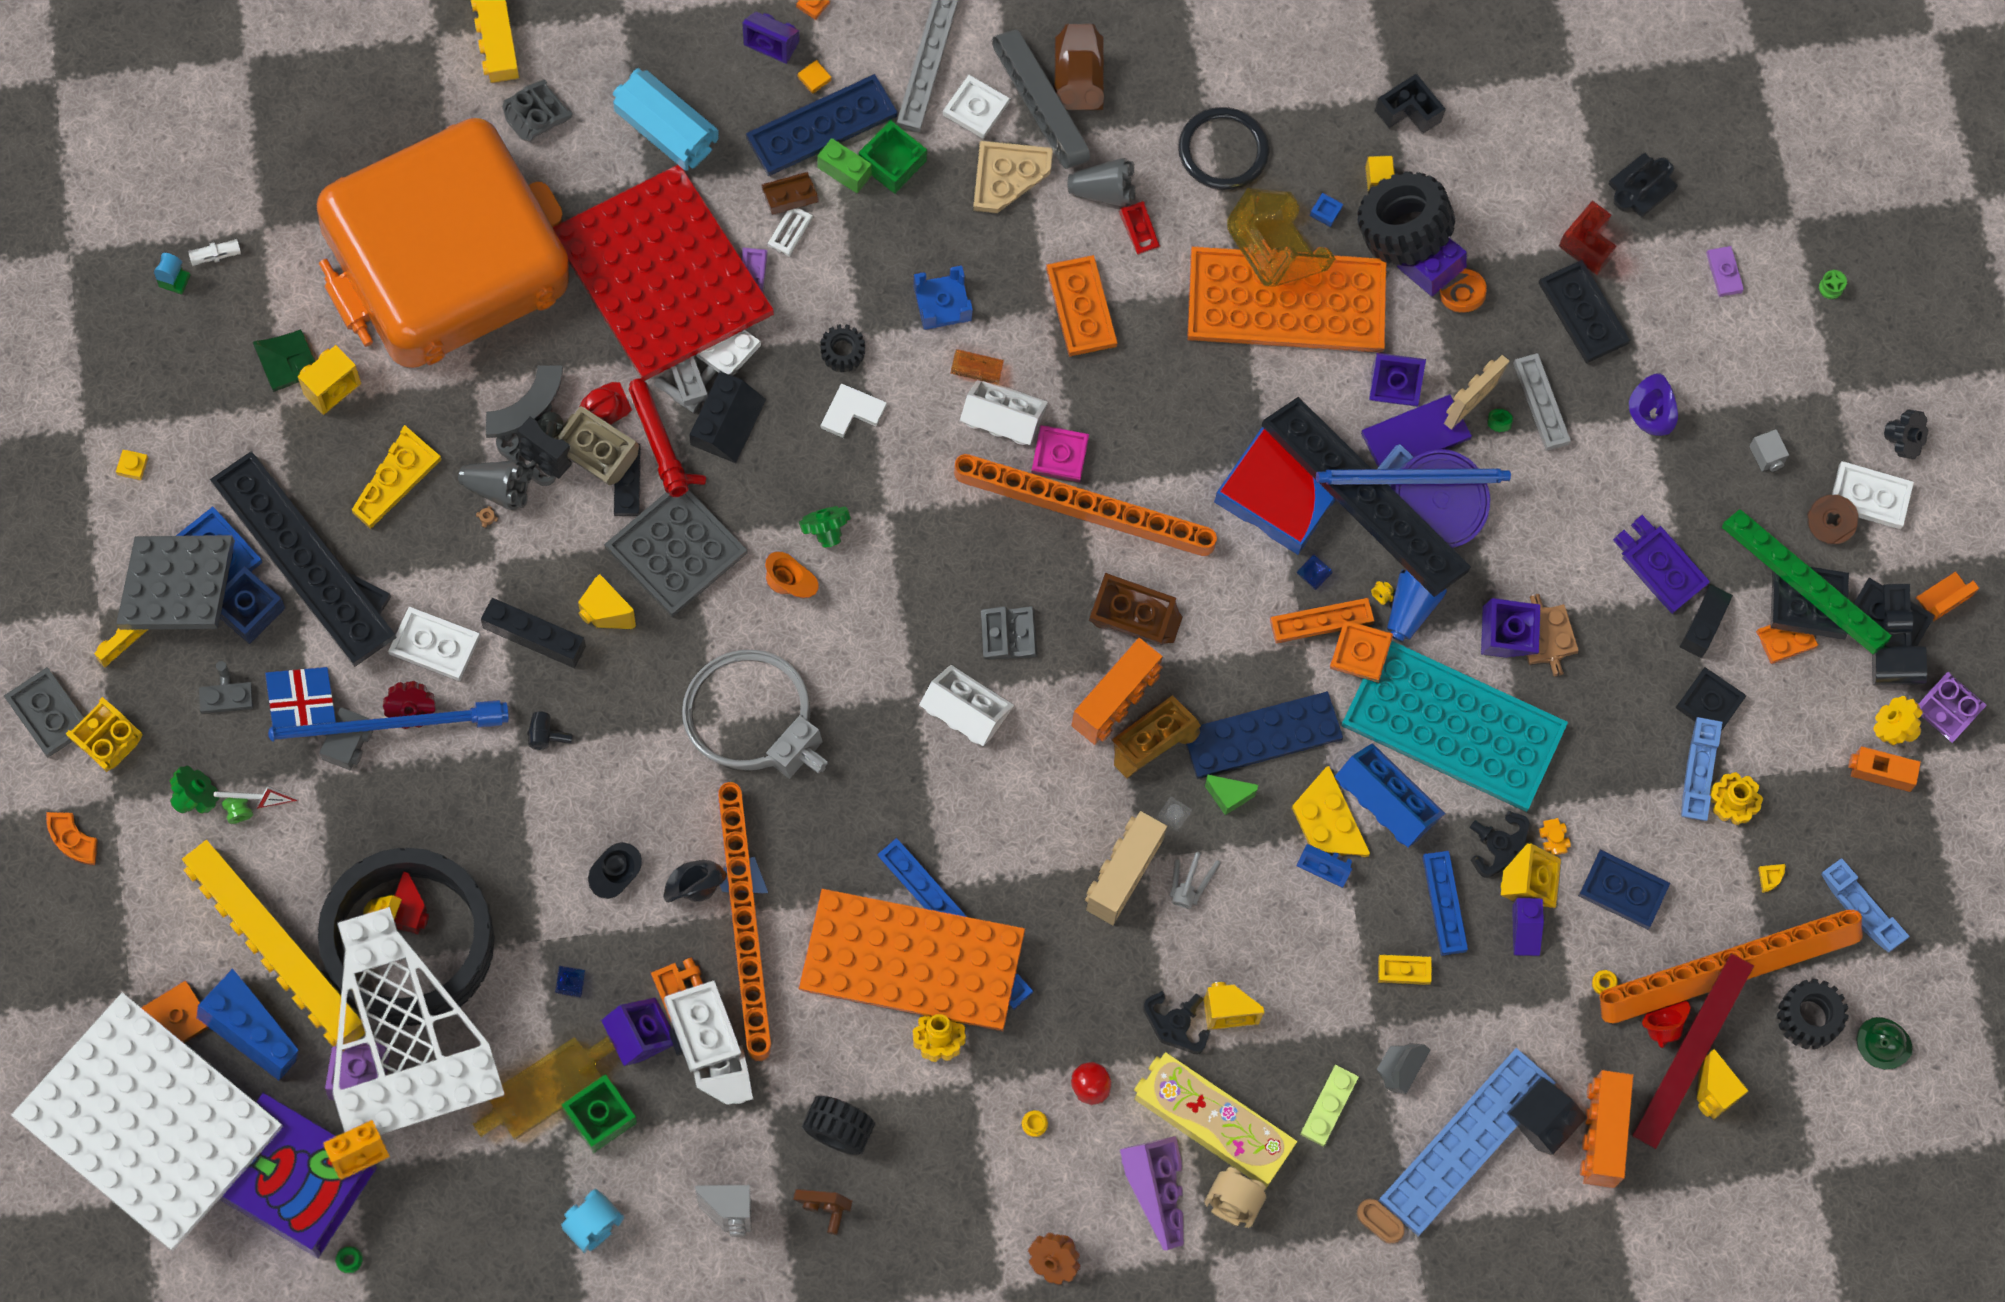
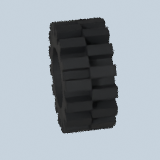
M841 324L837 325V329H834L833 326L829 328V333L825 332L821 339V357L823 361L825 360V364L828 367L831 365L834 371L837 368L840 369V372H844V369L847 368L848 371H851L853 366L857 368L860 365V361H863L865 354V340L861 332L857 333L855 327L851 330L850 325L847 324L845 328H841ZM839 341H846L851 344L853 349L850 354L839 356L834 352L833 347Z

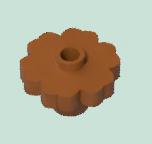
M1047 1233L1045 1237L1037 1236L1028 1248V1253L1032 1256L1029 1259V1264L1033 1267L1036 1274L1044 1275L1047 1282H1054L1058 1285L1062 1284L1064 1280L1070 1282L1081 1268L1077 1262L1080 1254L1075 1248L1074 1241L1067 1235Z

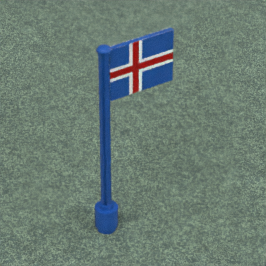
M327 667L265 673L272 727L268 731V736L272 742L275 739L466 721L476 723L477 728L502 726V723L508 722L507 703L494 700L475 702V707L466 711L336 723Z

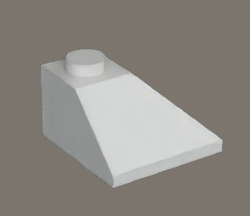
M742 1045L739 1046L740 1056L693 1071L697 1088L725 1104H740L747 1100H752L750 1079Z

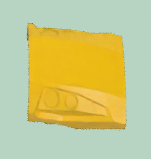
M103 697L99 699L97 706L74 729L68 730L65 733L105 772L115 768L138 745L143 736L121 712Z

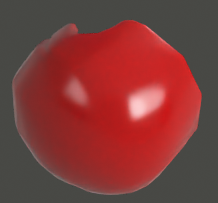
M1095 1062L1079 1065L1072 1073L1071 1086L1079 1101L1095 1105L1102 1103L1109 1096L1112 1086L1111 1078L1103 1065Z

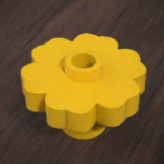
M1905 696L1893 698L1889 705L1881 707L1875 717L1877 723L1873 730L1882 742L1887 741L1891 745L1903 743L1904 741L1912 742L1921 733V721L1918 718L1921 717L1923 711L1914 699H1907Z
M1737 772L1723 775L1720 782L1715 783L1711 788L1710 801L1715 804L1713 807L1714 814L1722 821L1731 819L1735 825L1748 823L1752 815H1756L1761 809L1763 797L1757 793L1759 785L1750 776L1741 778Z
M936 1014L932 1017H920L918 1019V1027H915L912 1031L914 1048L921 1049V1056L932 1062H936L940 1058L950 1061L953 1057L960 1054V1046L966 1042L964 1025L950 1021L942 1014Z

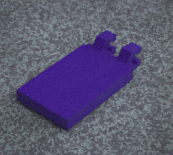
M1643 515L1637 518L1631 525L1642 536L1635 542L1623 530L1613 539L1615 544L1624 551L1621 553L1623 555L1622 559L1672 614L1710 583L1661 526L1657 529L1655 526L1653 527Z

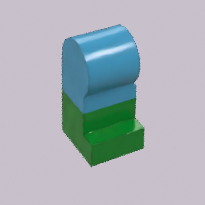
M162 253L160 264L155 268L154 274L160 288L182 295L191 275L182 269L181 259L169 253Z

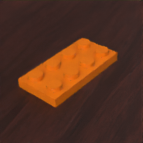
M1094 255L1047 264L1046 271L1069 357L1117 347V340Z

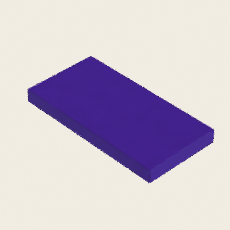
M1449 394L1363 429L1361 435L1377 466L1379 467L1394 447L1399 444L1415 457L1426 451L1435 449L1446 450L1470 440L1472 435L1463 419L1452 430L1444 424L1449 415L1446 411L1454 403L1451 395Z

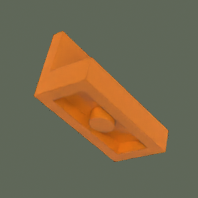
M1954 572L1917 596L1916 599L1925 610L1935 615L1933 621H1936L1973 597L1979 590V587L1974 581L1966 585L1957 572Z

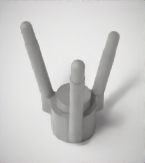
M1195 853L1186 882L1180 883L1179 887L1180 860L1176 859L1170 897H1173L1172 903L1186 909H1191L1192 904L1197 905L1200 895L1219 867L1220 861L1217 860L1197 891L1194 892L1195 888L1191 886L1198 865L1200 853Z

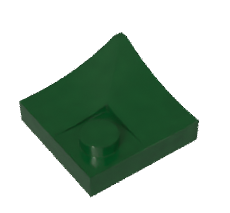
M301 329L278 337L253 342L273 392L299 383L297 376L300 375V371L305 366L312 365L315 362Z

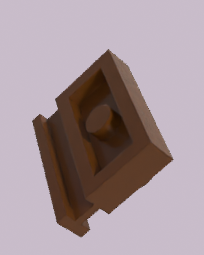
M808 172L761 184L772 215L819 202L817 192Z

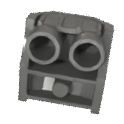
M545 79L524 87L512 97L504 100L502 105L507 123L520 139L532 141L536 136L565 123L573 115L547 86Z

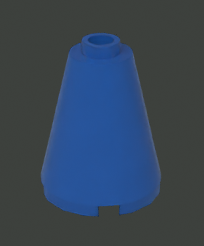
M1402 569L1399 574L1387 630L1393 634V638L1401 642L1404 639L1410 640L1444 598L1447 589L1433 597L1407 570Z

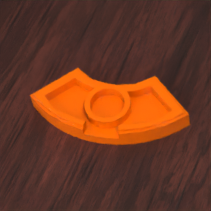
M46 812L48 831L56 846L66 856L77 862L96 865L97 838L88 837L77 829L73 813Z

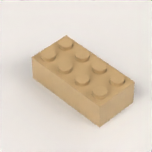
M1142 811L1139 812L1136 818L1133 816L1130 818L1125 827L1124 839L1119 837L1112 849L1113 853L1110 857L1112 860H1105L1099 871V881H1093L1087 891L1085 901L1088 902L1086 911L1114 925L1163 842L1167 829L1165 824Z

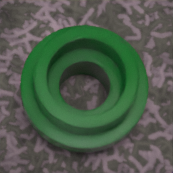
M346 1246L338 1251L335 1263L341 1272L350 1274L360 1269L363 1257L357 1248ZM349 1255L354 1257V1262L351 1265L344 1263L345 1258Z

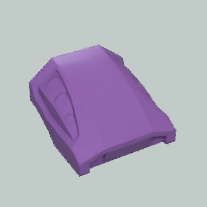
M1949 672L1942 677L1919 703L1923 711L1921 717L1952 743L1987 706Z

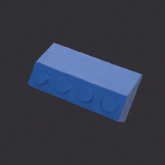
M1373 743L1352 755L1334 776L1343 789L1350 791L1358 799V803L1368 809L1376 817V820L1382 826L1387 827L1394 834L1396 840L1407 848L1416 843L1446 814Z

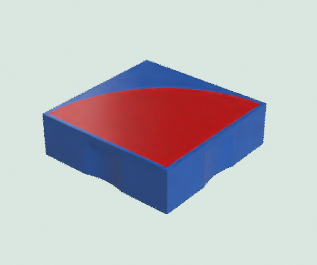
M1262 427L1217 491L1214 503L1241 520L1257 526L1268 537L1299 555L1316 530L1322 515L1334 504L1336 499L1320 483H1317L1316 479Z

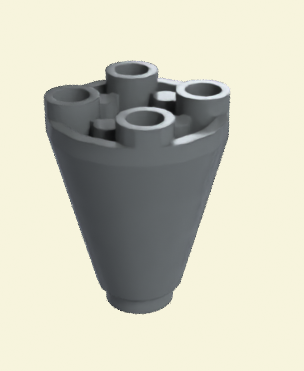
M1120 158L1069 174L1068 192L1078 197L1127 207L1131 200H1135L1136 197L1135 186L1131 185V176H1134V162L1128 161L1127 158Z
M519 460L472 463L461 467L458 481L465 488L505 509L516 510L518 507L524 508L527 503L528 496L526 491L528 483L532 480L533 471L531 468H527L523 461Z

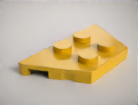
M1328 766L1293 804L1292 810L1308 844L1326 853L1367 857L1370 855V852Z

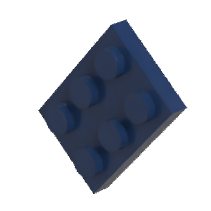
M1600 849L1578 896L1649 930L1670 883Z

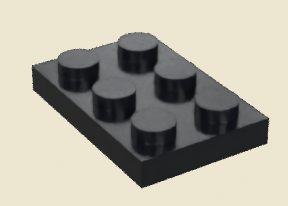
M1868 578L1853 604L1884 629L1883 585ZM1911 602L1913 614L1911 644L1912 646H1918L1935 615Z

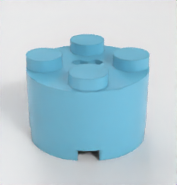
M594 1189L585 1197V1202L580 1207L574 1205L565 1213L564 1216L567 1219L561 1226L563 1231L583 1253H586L587 1249L592 1251L612 1234L610 1230L615 1223L618 1227L622 1223L624 1215L602 1192Z

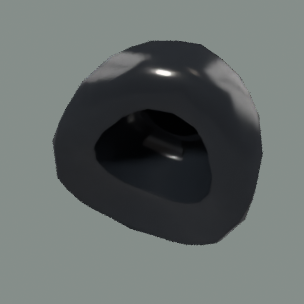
M697 860L682 864L673 870L668 878L663 898L667 903L682 897L693 902L705 901L712 897L717 887L725 881L727 873L720 864L710 860Z

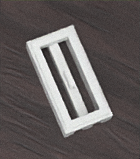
M799 208L787 211L769 240L768 247L775 248L776 251L783 252L786 256L790 257L813 219V215ZM793 213H796L797 216L780 244L777 243V239ZM804 217L805 219L788 247H785L801 218Z

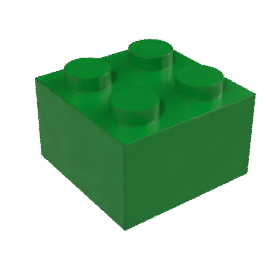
M606 1074L561 1104L563 1112L593 1154L637 1124L636 1116Z

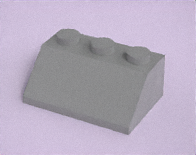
M750 1185L695 1186L698 1207L724 1232H730L732 1237L746 1236V1232H751Z

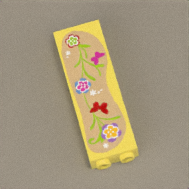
M1165 1052L1162 1058L1157 1056L1149 1067V1070L1152 1071L1147 1079L1142 1077L1134 1089L1137 1092L1135 1100L1250 1179L1262 1182L1267 1188L1297 1141Z

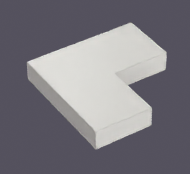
M841 383L821 424V429L844 438L853 417L877 426L887 403Z

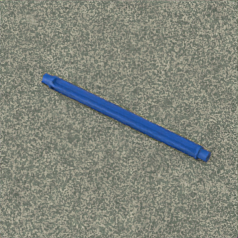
M1500 468L1326 470V472L1316 473V482L1326 483L1327 485L1501 483V481H1510L1511 479L1510 470H1501Z

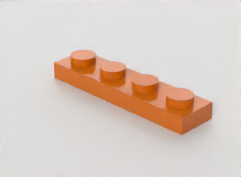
M1364 598L1273 616L1270 618V624L1275 643H1281L1341 631L1344 620L1364 626L1372 625L1374 618L1369 599Z

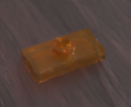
M956 349L950 374L998 385L1004 360Z

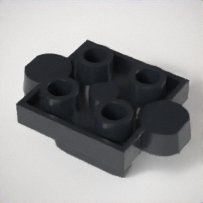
M1645 152L1610 179L1608 184L1616 191L1613 201L1614 205L1621 211H1627L1632 208L1642 218L1677 189L1678 185L1669 177L1674 170L1673 164L1667 158H1658L1654 161L1653 157L1650 158Z

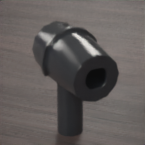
M537 711L532 714L527 732L530 748L545 750L549 746V741L571 744L572 734L551 731L550 714L543 711Z

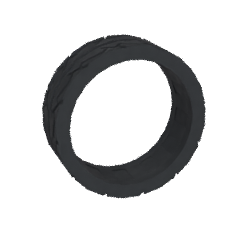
M396 848L380 851L366 857L363 861L357 862L344 872L325 899L320 911L318 925L320 956L337 991L342 994L344 972L340 954L341 934L338 923L346 920L353 906L365 893L379 884L401 878L404 871L409 873L410 877L427 878L446 885L464 900L472 912L474 936L469 955L460 970L448 982L442 985L459 1007L468 1002V999L472 998L481 986L480 983L485 980L493 958V942L495 938L487 903L479 886L467 871L444 855L427 849ZM349 989L346 1001L358 1011L353 991ZM437 989L423 994L429 1015L437 1016L453 1011L452 1007ZM359 990L364 1008L366 1009L371 996ZM377 994V996H379V997H381V998H383V999H385V1000H387V1001H389V1002H391V1000H392V998H393V997H387V996H382V995H380V994ZM414 997L396 998L393 1004L408 1011ZM374 998L367 1012L382 1019L389 1005ZM416 1000L410 1013L423 1019L418 1001ZM391 1007L384 1021L392 1025H400L405 1014ZM408 1016L403 1026H406V1024L408 1026H415L422 1023Z

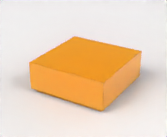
M817 60L798 73V78L812 94L831 81V76Z

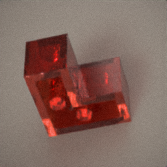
M1592 200L1563 234L1558 247L1577 261L1583 260L1586 267L1598 275L1611 260L1617 247L1601 235L1607 227L1612 214Z

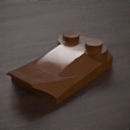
M1066 24L1063 30L1055 37V92L1066 110H1103L1104 37L1098 32L1095 24Z
M1105 573L1088 621L1101 629L1111 628L1162 645L1175 642L1183 616L1177 608V598Z

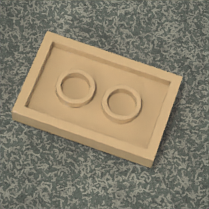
M1501 355L1496 361H1489L1483 369L1484 373L1481 376L1476 374L1469 382V388L1466 390L1462 388L1453 398L1455 402L1446 411L1449 414L1444 423L1452 430L1494 389L1510 362L1506 357Z

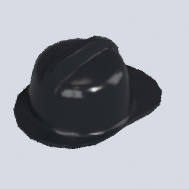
M625 842L615 843L607 848L589 870L588 883L593 894L599 898L611 899L622 893L641 870L642 858L638 849L632 844Z

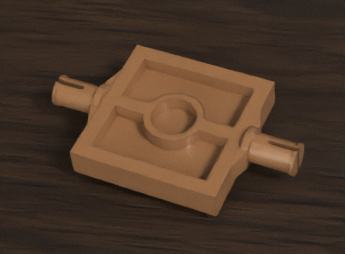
M1540 594L1532 595L1529 597L1531 603L1540 604L1539 653L1526 655L1529 665L1541 662L1550 663L1553 676L1556 677L1558 674L1561 676L1564 672L1560 660L1566 656L1577 654L1579 651L1565 605L1551 608L1543 607Z

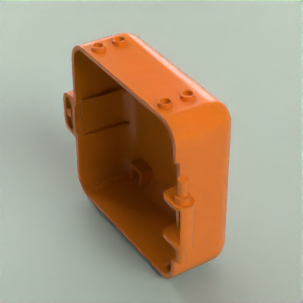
M469 118L451 125L445 130L361 170L339 178L326 186L317 199V213L321 233L344 272L341 275L338 272H334L328 259H323L319 262L326 276L324 278L326 281L324 287L347 329H352L355 334H358L365 347L373 343L366 329L368 327L366 322L371 320L388 354L393 361L401 366L414 368L426 363L428 365L435 364L442 360L445 354L537 309L539 311L548 309L565 293L568 287L567 252L553 229L554 226L562 221V209L545 183L534 182L529 185L527 184L498 131L487 120Z

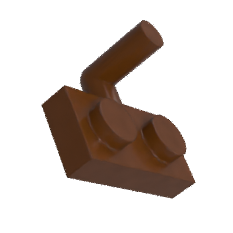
M799 1189L795 1190L793 1200L803 1204L802 1208L805 1210L818 1212V1209L821 1208L826 1212L832 1213L827 1233L833 1235L838 1234L843 1211H850L853 1202L839 1193Z

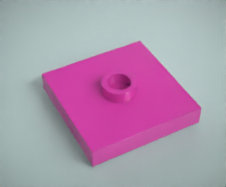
M1040 425L1031 473L1080 483L1089 434Z

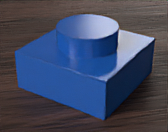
M1322 193L1311 210L1310 216L1331 227L1342 210L1343 204Z

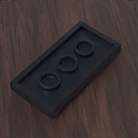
M1583 260L1539 280L1540 287L1586 364L1629 344V337Z

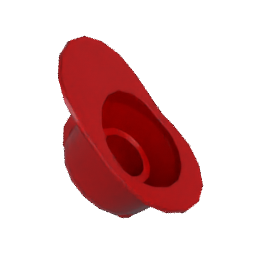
M611 382L592 390L580 404V406L610 425L627 416L632 411L620 382Z
M1684 1000L1648 1012L1642 1021V1025L1647 1029L1650 1038L1658 1042L1660 1048H1664L1668 1042L1681 1038L1684 1023L1691 1007Z

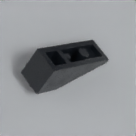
M1710 584L1679 648L1702 658L1717 632L1733 595Z

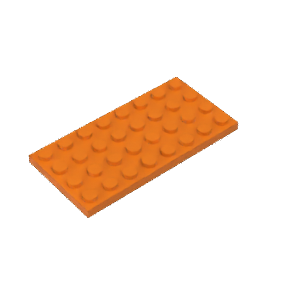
M1191 247L1187 340L1383 352L1385 341L1386 262L1378 258Z
M822 889L799 990L929 1017L942 1014L950 1021L1004 1031L1025 928Z

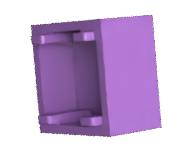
M367 1043L342 1051L339 1088L341 1090L377 1079L378 1073ZM375 1043L381 1060L387 1047ZM337 1045L332 1047L325 1086L329 1100H334L332 1093ZM390 1053L387 1054L383 1062L387 1066L389 1064ZM383 1067L385 1076H387L388 1069Z

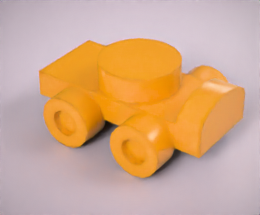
M1558 818L1543 821L1544 827L1539 828L1541 838L1547 837L1548 842L1543 843L1544 850L1547 852L1551 851V854L1554 856L1567 853V848L1571 847L1569 838H1564V833L1567 832L1565 823L1560 824Z

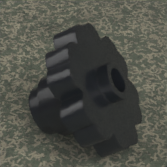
M1907 409L1902 413L1900 420L1895 419L1886 424L1884 430L1885 439L1895 444V452L1898 457L1916 459L1921 454L1922 446L1927 442V417L1923 411Z

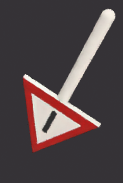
M268 786L263 794L214 792L213 794L214 797L260 799L257 809L298 801L296 797Z

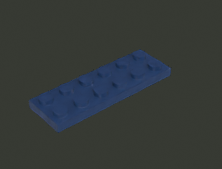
M873 74L746 133V139L769 177L820 153L831 138L842 143L896 118L898 112L877 76Z
M1326 691L1202 724L1199 727V736L1194 742L1187 743L1186 746L1196 778L1199 779L1208 775L1222 773L1343 740V735L1329 693Z

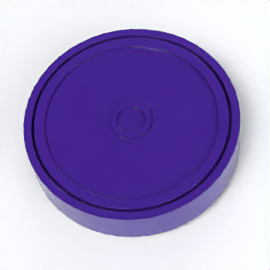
M1435 449L1415 456L1401 466L1400 469L1479 468L1460 453L1445 449ZM1487 483L1391 484L1390 486L1452 548L1461 546L1473 539L1481 531L1489 515L1490 492Z

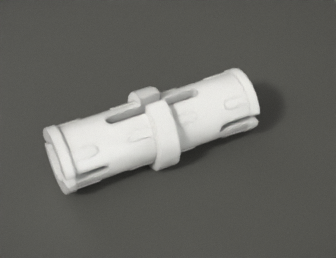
M237 239L219 244L210 243V246L188 251L192 266L210 261L219 262V259L241 254Z

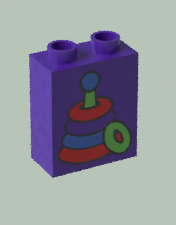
M262 1093L256 1104L282 1124L283 1128L219 1200L319 1259L374 1174L377 1166L374 1164L340 1181L323 1145L324 1142L336 1136Z

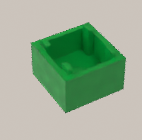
M891 120L858 152L860 157L872 164L871 176L894 194L927 161V149Z

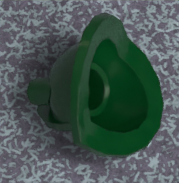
M1873 1017L1863 1022L1856 1037L1857 1047L1863 1059L1873 1067L1883 1070L1895 1069L1906 1063L1911 1057L1913 1045L1910 1037L1894 1021L1883 1017Z

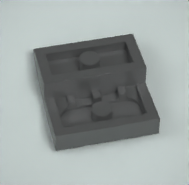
M1004 606L981 610L984 659L1038 657L1035 609L1033 606L1007 609Z

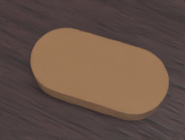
M1367 1199L1359 1205L1357 1209L1359 1221L1383 1242L1394 1244L1402 1239L1405 1233L1403 1222L1380 1202L1374 1199Z

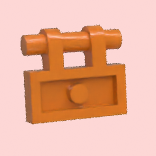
M693 958L683 961L686 970L681 972L678 971L674 963L651 973L670 1021L671 1018L665 1005L664 997L686 990L683 981L691 980L693 987L703 984L700 977L702 972L699 966L695 965Z

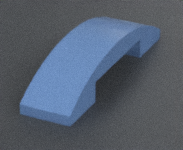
M1696 718L1687 761L1681 817L1701 821L1708 820L1711 800L1710 789L1716 750L1719 747L1722 722Z
M1842 858L1822 872L1821 875L1835 897L1846 910H1856L1861 913L1862 930L1887 952L1892 951L1910 937L1893 917L1889 919L1857 882L1859 877Z

